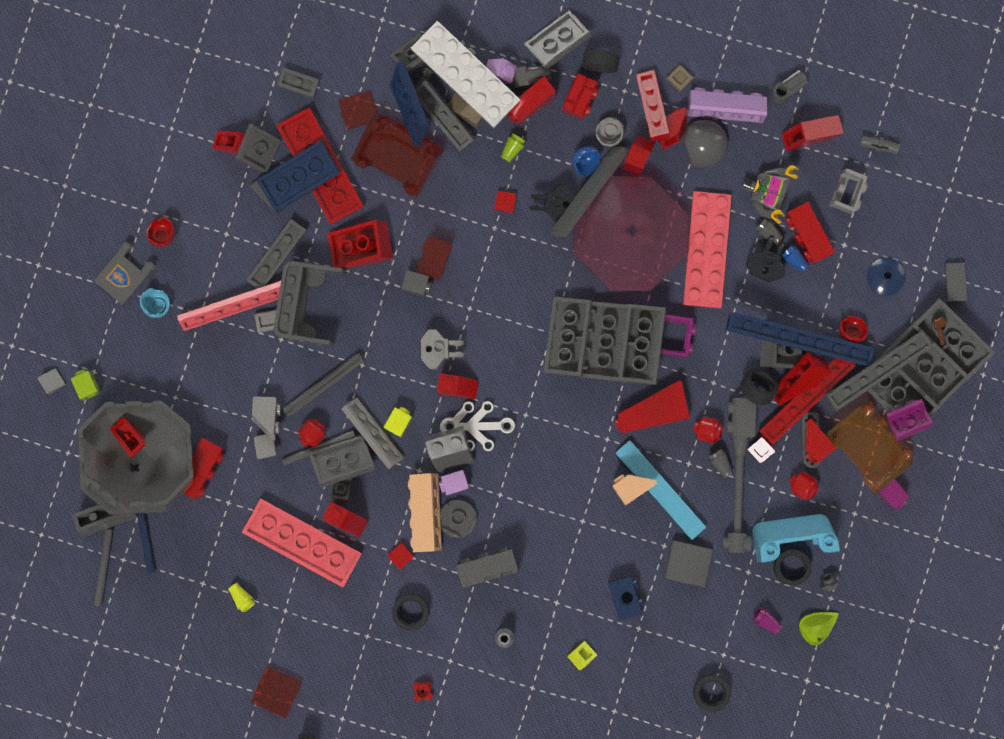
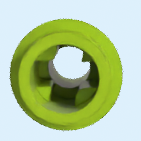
M512 133L510 137L508 136L500 157L511 162L524 147L525 140Z

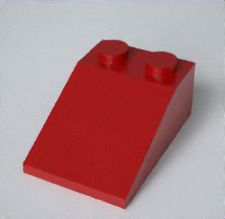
M373 220L327 233L332 266L335 268L347 269L393 259L388 222Z

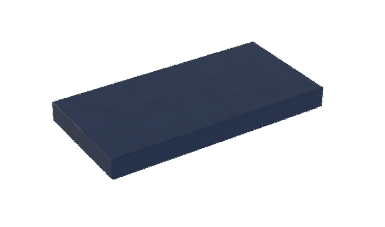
M398 62L390 82V88L413 146L417 147L421 146L429 123L404 62Z
M319 141L256 181L275 213H278L337 177L341 172L323 142Z

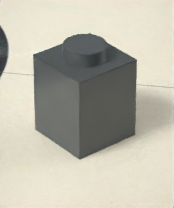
M407 270L401 289L402 291L425 297V293L430 292L432 282H429V276Z

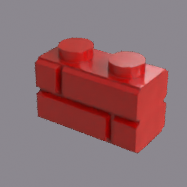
M577 74L563 104L562 112L583 120L584 115L588 116L592 108L589 104L592 98L596 99L600 90L597 88L598 82Z

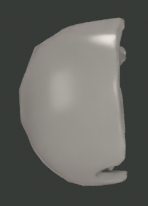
M615 118L603 119L597 125L596 137L604 146L613 147L618 145L624 138V127Z

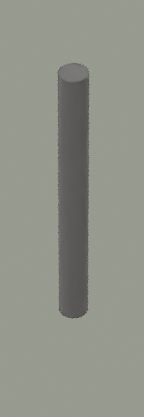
M353 430L322 442L317 447H310L283 458L282 462L284 466L309 457L308 452L356 437Z
M105 529L94 606H102L113 533L111 529Z

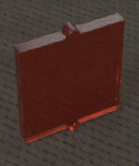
M370 91L338 100L342 111L341 117L344 118L347 130L379 121L375 109L377 106L373 103Z

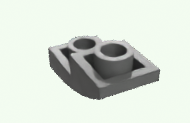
M353 478L332 484L329 500L348 503Z

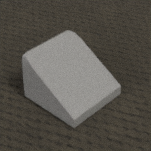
M56 368L37 378L45 392L49 395L66 385Z
M266 434L254 437L257 459L276 456L274 440H271Z

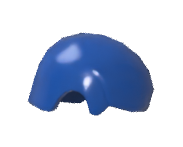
M582 147L575 152L572 158L574 169L580 176L592 175L600 164L599 159H601V156L594 147Z

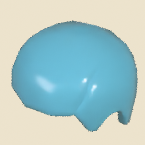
M150 288L143 292L140 298V306L147 316L161 318L168 313L171 307L170 298L163 290Z

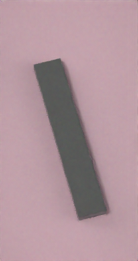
M613 146L550 231L553 236H568L629 151L625 147Z
M922 330L825 396L834 409L838 411L932 348L933 344Z

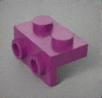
M922 399L918 401L913 400L907 406L895 408L886 415L897 441L933 426V422Z

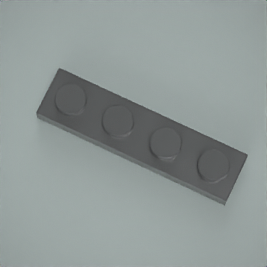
M425 80L415 89L422 107L459 151L475 140L474 136L428 80Z
M290 219L246 281L257 289L267 286L307 230Z

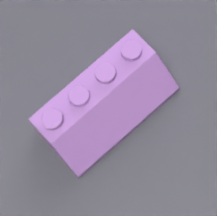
M694 88L689 93L687 115L689 117L763 123L767 116V97H763L760 93L743 95V92L733 91L732 94L724 93L723 90L707 92L703 88Z

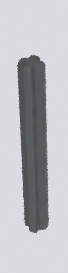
M358 353L284 407V413L288 417L292 416L362 364L364 360Z

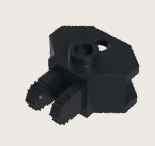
M556 185L549 194H531V198L535 200L544 199V207L533 205L530 206V210L548 213L552 221L557 223L574 200V194L567 185Z
M771 236L768 238L764 249L759 254L749 256L745 263L752 276L767 282L783 278L786 272L780 261L782 257L780 254L785 242L780 241L776 252L772 253L769 251L774 242V238ZM762 268L766 269V274L762 273Z

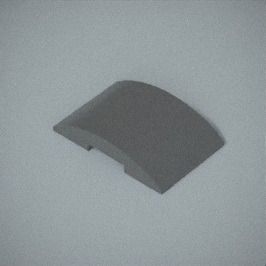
M554 297L544 373L610 382L657 385L666 308Z
M940 298L877 359L879 360L922 330L933 344L932 348L868 390L888 412L895 408L907 406L913 400L918 401L922 399L931 417L965 381L973 376L995 354ZM940 316L946 322V326L941 328L945 341L944 345H940L937 330L933 326V320Z

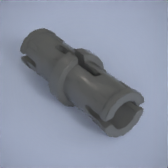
M862 134L860 140L861 147L876 149V152L885 151L897 155L900 148L899 142L884 140V137L875 138Z

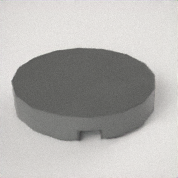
M460 499L446 503L440 511L441 528L451 537L460 538L469 535L477 523L475 509L467 501Z

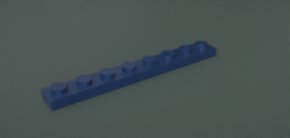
M729 312L725 331L865 367L871 365L875 349L736 312Z

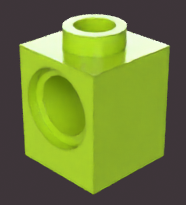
M81 370L74 374L75 377L71 378L80 400L85 401L101 393L92 372Z

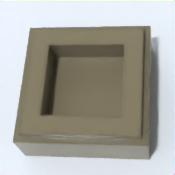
M679 65L667 77V80L681 92L693 80V77Z

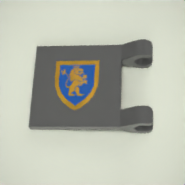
M128 242L123 243L116 255L94 280L122 305L126 303L146 277L156 268L153 262L148 261L143 269L140 270L125 256L133 249V246Z

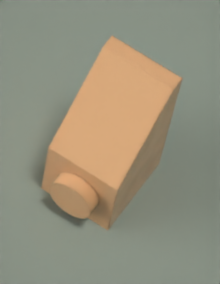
M622 474L613 480L615 484L612 488L623 504L627 505L658 483L656 480L632 475L624 477Z

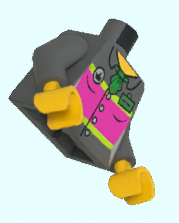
M792 165L788 168L766 170L763 173H759L756 182L745 178L742 189L752 192L749 201L761 217L781 224V221L777 218L780 215L785 217L780 207L790 181L788 177L797 179L798 176L792 175L794 170H799V168Z

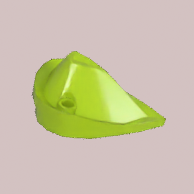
M821 612L802 617L799 622V630L802 637L810 645L821 644L829 636L839 613Z

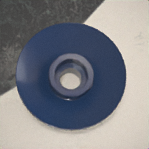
M880 258L870 265L867 272V281L870 288L877 294L884 296L893 295L903 287L905 271L898 261L892 258ZM888 272L891 275L890 279H886L884 273Z

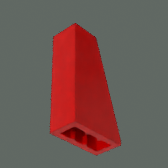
M677 381L617 415L618 419H615L617 431L620 430L621 434L690 419L682 381Z

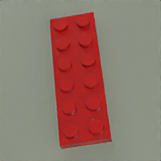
M310 107L276 125L293 157L317 142L322 141L340 170V175L312 191L330 225L364 208Z

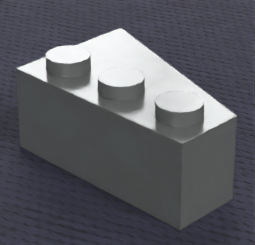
M507 547L497 549V554L491 556L489 552L480 554L478 559L471 561L470 558L460 560V565H456L462 588L518 572L512 549L508 550Z

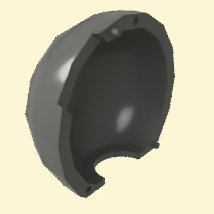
M705 119L694 121L684 129L681 136L691 165L703 169L713 167L720 163L727 153L729 144L727 134L714 121Z

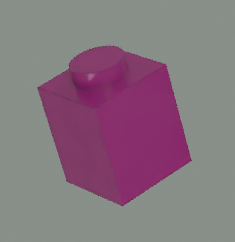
M895 479L890 480L877 491L891 510L896 508L900 510L907 504L906 499L909 498L908 494Z

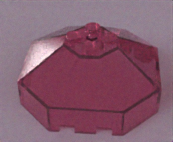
M612 176L573 227V256L611 291H651L689 253V215L651 177ZM630 225H634V228L638 229L634 236H631L630 232L626 231V229L630 228Z

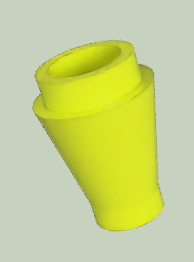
M238 583L233 584L228 589L237 609L241 610L242 613L254 606V598L240 587Z

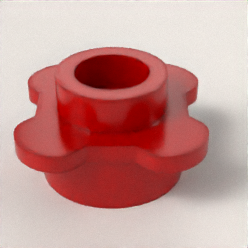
M431 682L414 683V699L416 701L424 699L429 701L433 698Z

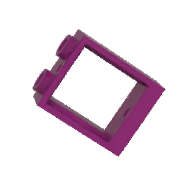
M666 315L665 322L685 324L687 326L683 352L661 348V355L687 358L688 354H692L693 343H690L691 335H695L696 324H693L692 318Z

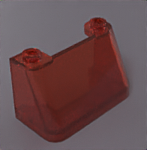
M378 114L369 121L351 160L358 167L365 168L372 165L402 182V187L405 189L404 192L406 194L417 197L438 164L444 150L425 137L421 146L414 147L408 130L404 125L388 116Z

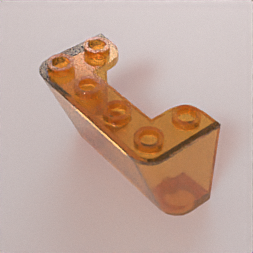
M863 401L825 435L837 450L841 447L864 474L862 480L876 494L912 465L914 453L908 446L904 447L900 441H897L894 433L888 428V422L875 413L877 410L873 404Z

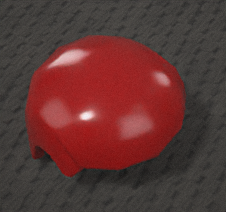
M162 217L160 220L152 221L151 225L147 228L146 236L151 244L157 247H165L174 240L176 231L171 220Z
M848 316L839 325V335L842 340L859 344L867 337L868 327L865 321L859 317Z

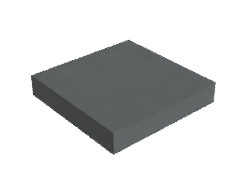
M249 124L235 159L263 174H267L281 139L254 124Z

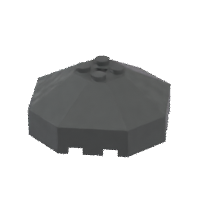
M132 401L125 402V404L105 402L78 429L80 489L109 514L166 512L193 482L190 424L162 401H153V403ZM123 416L145 435L146 446L133 458L129 456L110 431ZM133 464L135 466L136 464H138V469L140 471L131 472L130 465Z

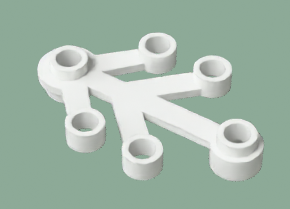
M489 401L484 402L482 408L467 423L459 422L467 413L469 414L474 411L472 402H465L463 408L453 418H445L440 424L441 432L447 430L446 425L449 423L453 425V428L463 426L465 431L472 434L483 445L485 451L493 450L494 443L478 430H501L503 433L508 434L515 428V423L510 418H504L501 422H479L487 413L493 411V404ZM467 404L472 405L471 411L465 410ZM485 404L491 405V409L489 411H486L484 409ZM506 422L511 424V428L508 430L503 427ZM468 440V442H471L473 444V447L471 449V451H473L475 448V444L472 440ZM486 442L492 443V447L490 449L485 448Z

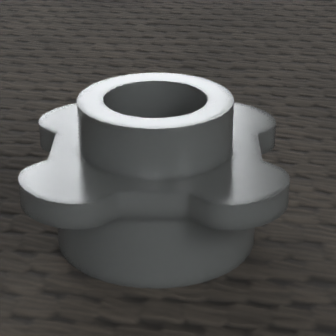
M827 573L821 576L820 588L826 591L836 589L839 585L837 580L838 573Z

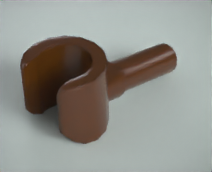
M940 316L933 320V326L937 330L940 345H944L945 341L941 328L946 326V322Z

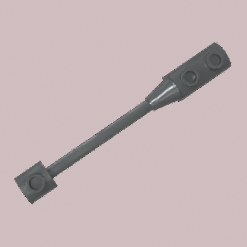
M732 398V402H728V413L732 414V421L727 422V433H731L736 456L734 533H728V537H723V548H726L728 553H746L751 551V536L741 534L743 467L748 438L755 437L756 404L747 398Z

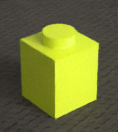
M400 407V409L394 408L384 428L402 437L412 420V417L409 415L410 411L403 407Z

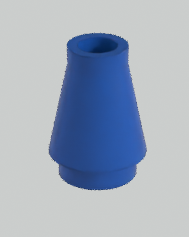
M790 244L781 253L783 260L797 268L800 272L804 271L809 265L797 246Z

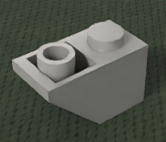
M253 397L252 417L254 422L271 440H276V433L280 432V422H277V415H281V404H278L276 397Z

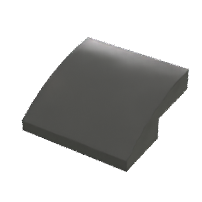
M672 540L664 578L705 588L713 550Z

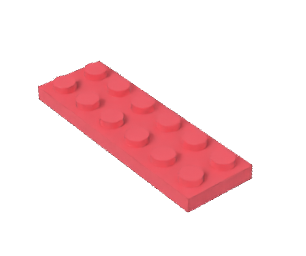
M693 191L683 305L722 308L732 195Z
M261 498L242 531L245 535L343 588L362 555L359 551Z

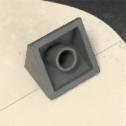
M420 32L390 54L396 65L398 62H404L409 76H412L426 65L411 50V47L423 36Z

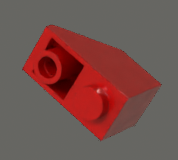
M685 107L674 110L670 115L666 116L670 137L657 140L662 150L680 142L688 121Z

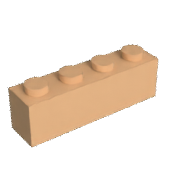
M438 474L410 475L408 480L411 497L409 499V508L411 509L410 528L412 529L410 543L413 552L442 551Z

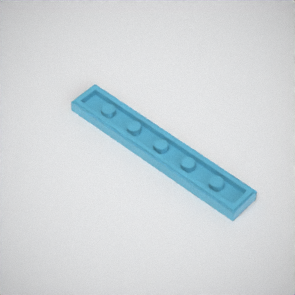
M630 440L615 453L635 476L657 481L658 484L648 491L691 540L706 528Z

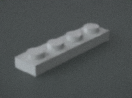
M358 398L342 408L343 412L388 469L404 458Z

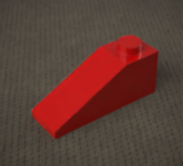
M807 352L778 383L779 391L774 397L777 404L782 405L818 385L831 372L824 358Z

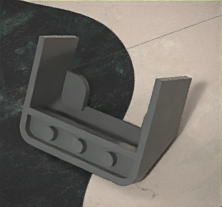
M295 261L288 262L284 266L274 322V332L277 336L301 343L333 348L331 341L315 339V329L311 325L303 324L302 322L308 286H321L325 281L326 274L345 276L342 268Z

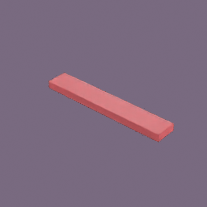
M281 281L178 315V321L183 331L276 301L279 297Z

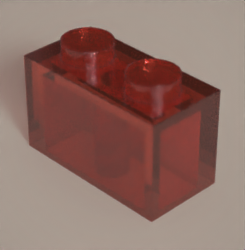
M432 236L429 237V240H425L422 251H425L423 258H419L416 269H419L418 274L441 281L452 249V243Z

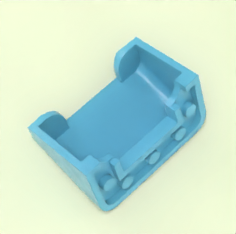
M823 514L760 522L754 526L752 532L757 562L773 561L778 558L780 554L779 544L809 539H812V544L819 545L823 552L840 551L838 539L831 523Z

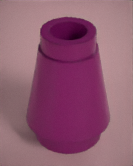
M760 607L753 615L752 620L755 621L756 625L774 634L780 631L782 624L779 623L767 608Z

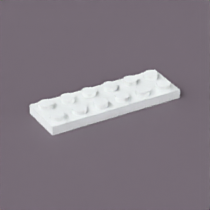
M438 21L411 47V50L493 128L520 102V99Z

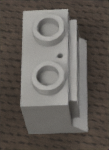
M847 168L842 170L829 207L837 208L850 214L858 211L862 200H860L861 194L866 191L868 186L866 182L868 176ZM851 179L856 181V185L849 205L841 203V199L848 180Z

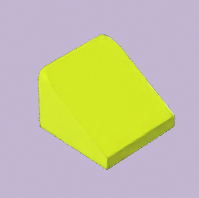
M583 641L567 657L578 670H582L597 654L586 641Z

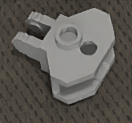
M436 329L428 330L421 339V359L430 370H436L444 360L464 357L462 352L449 353V346L464 345V342L462 340L448 341ZM431 347L432 351L426 352V349Z

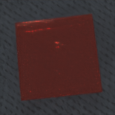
M266 667L250 703L286 719L302 682L270 667Z

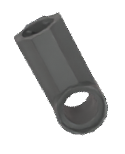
M543 66L516 68L513 77L515 89L529 88L544 76L548 82H551L549 68L547 70Z
M798 70L784 81L777 83L771 92L772 101L777 104L784 103L790 96L809 83L807 77ZM776 90H782L785 96H779Z

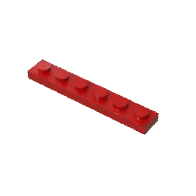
M834 359L828 365L831 372L818 385L793 398L758 432L773 445L844 378L855 365L850 362Z

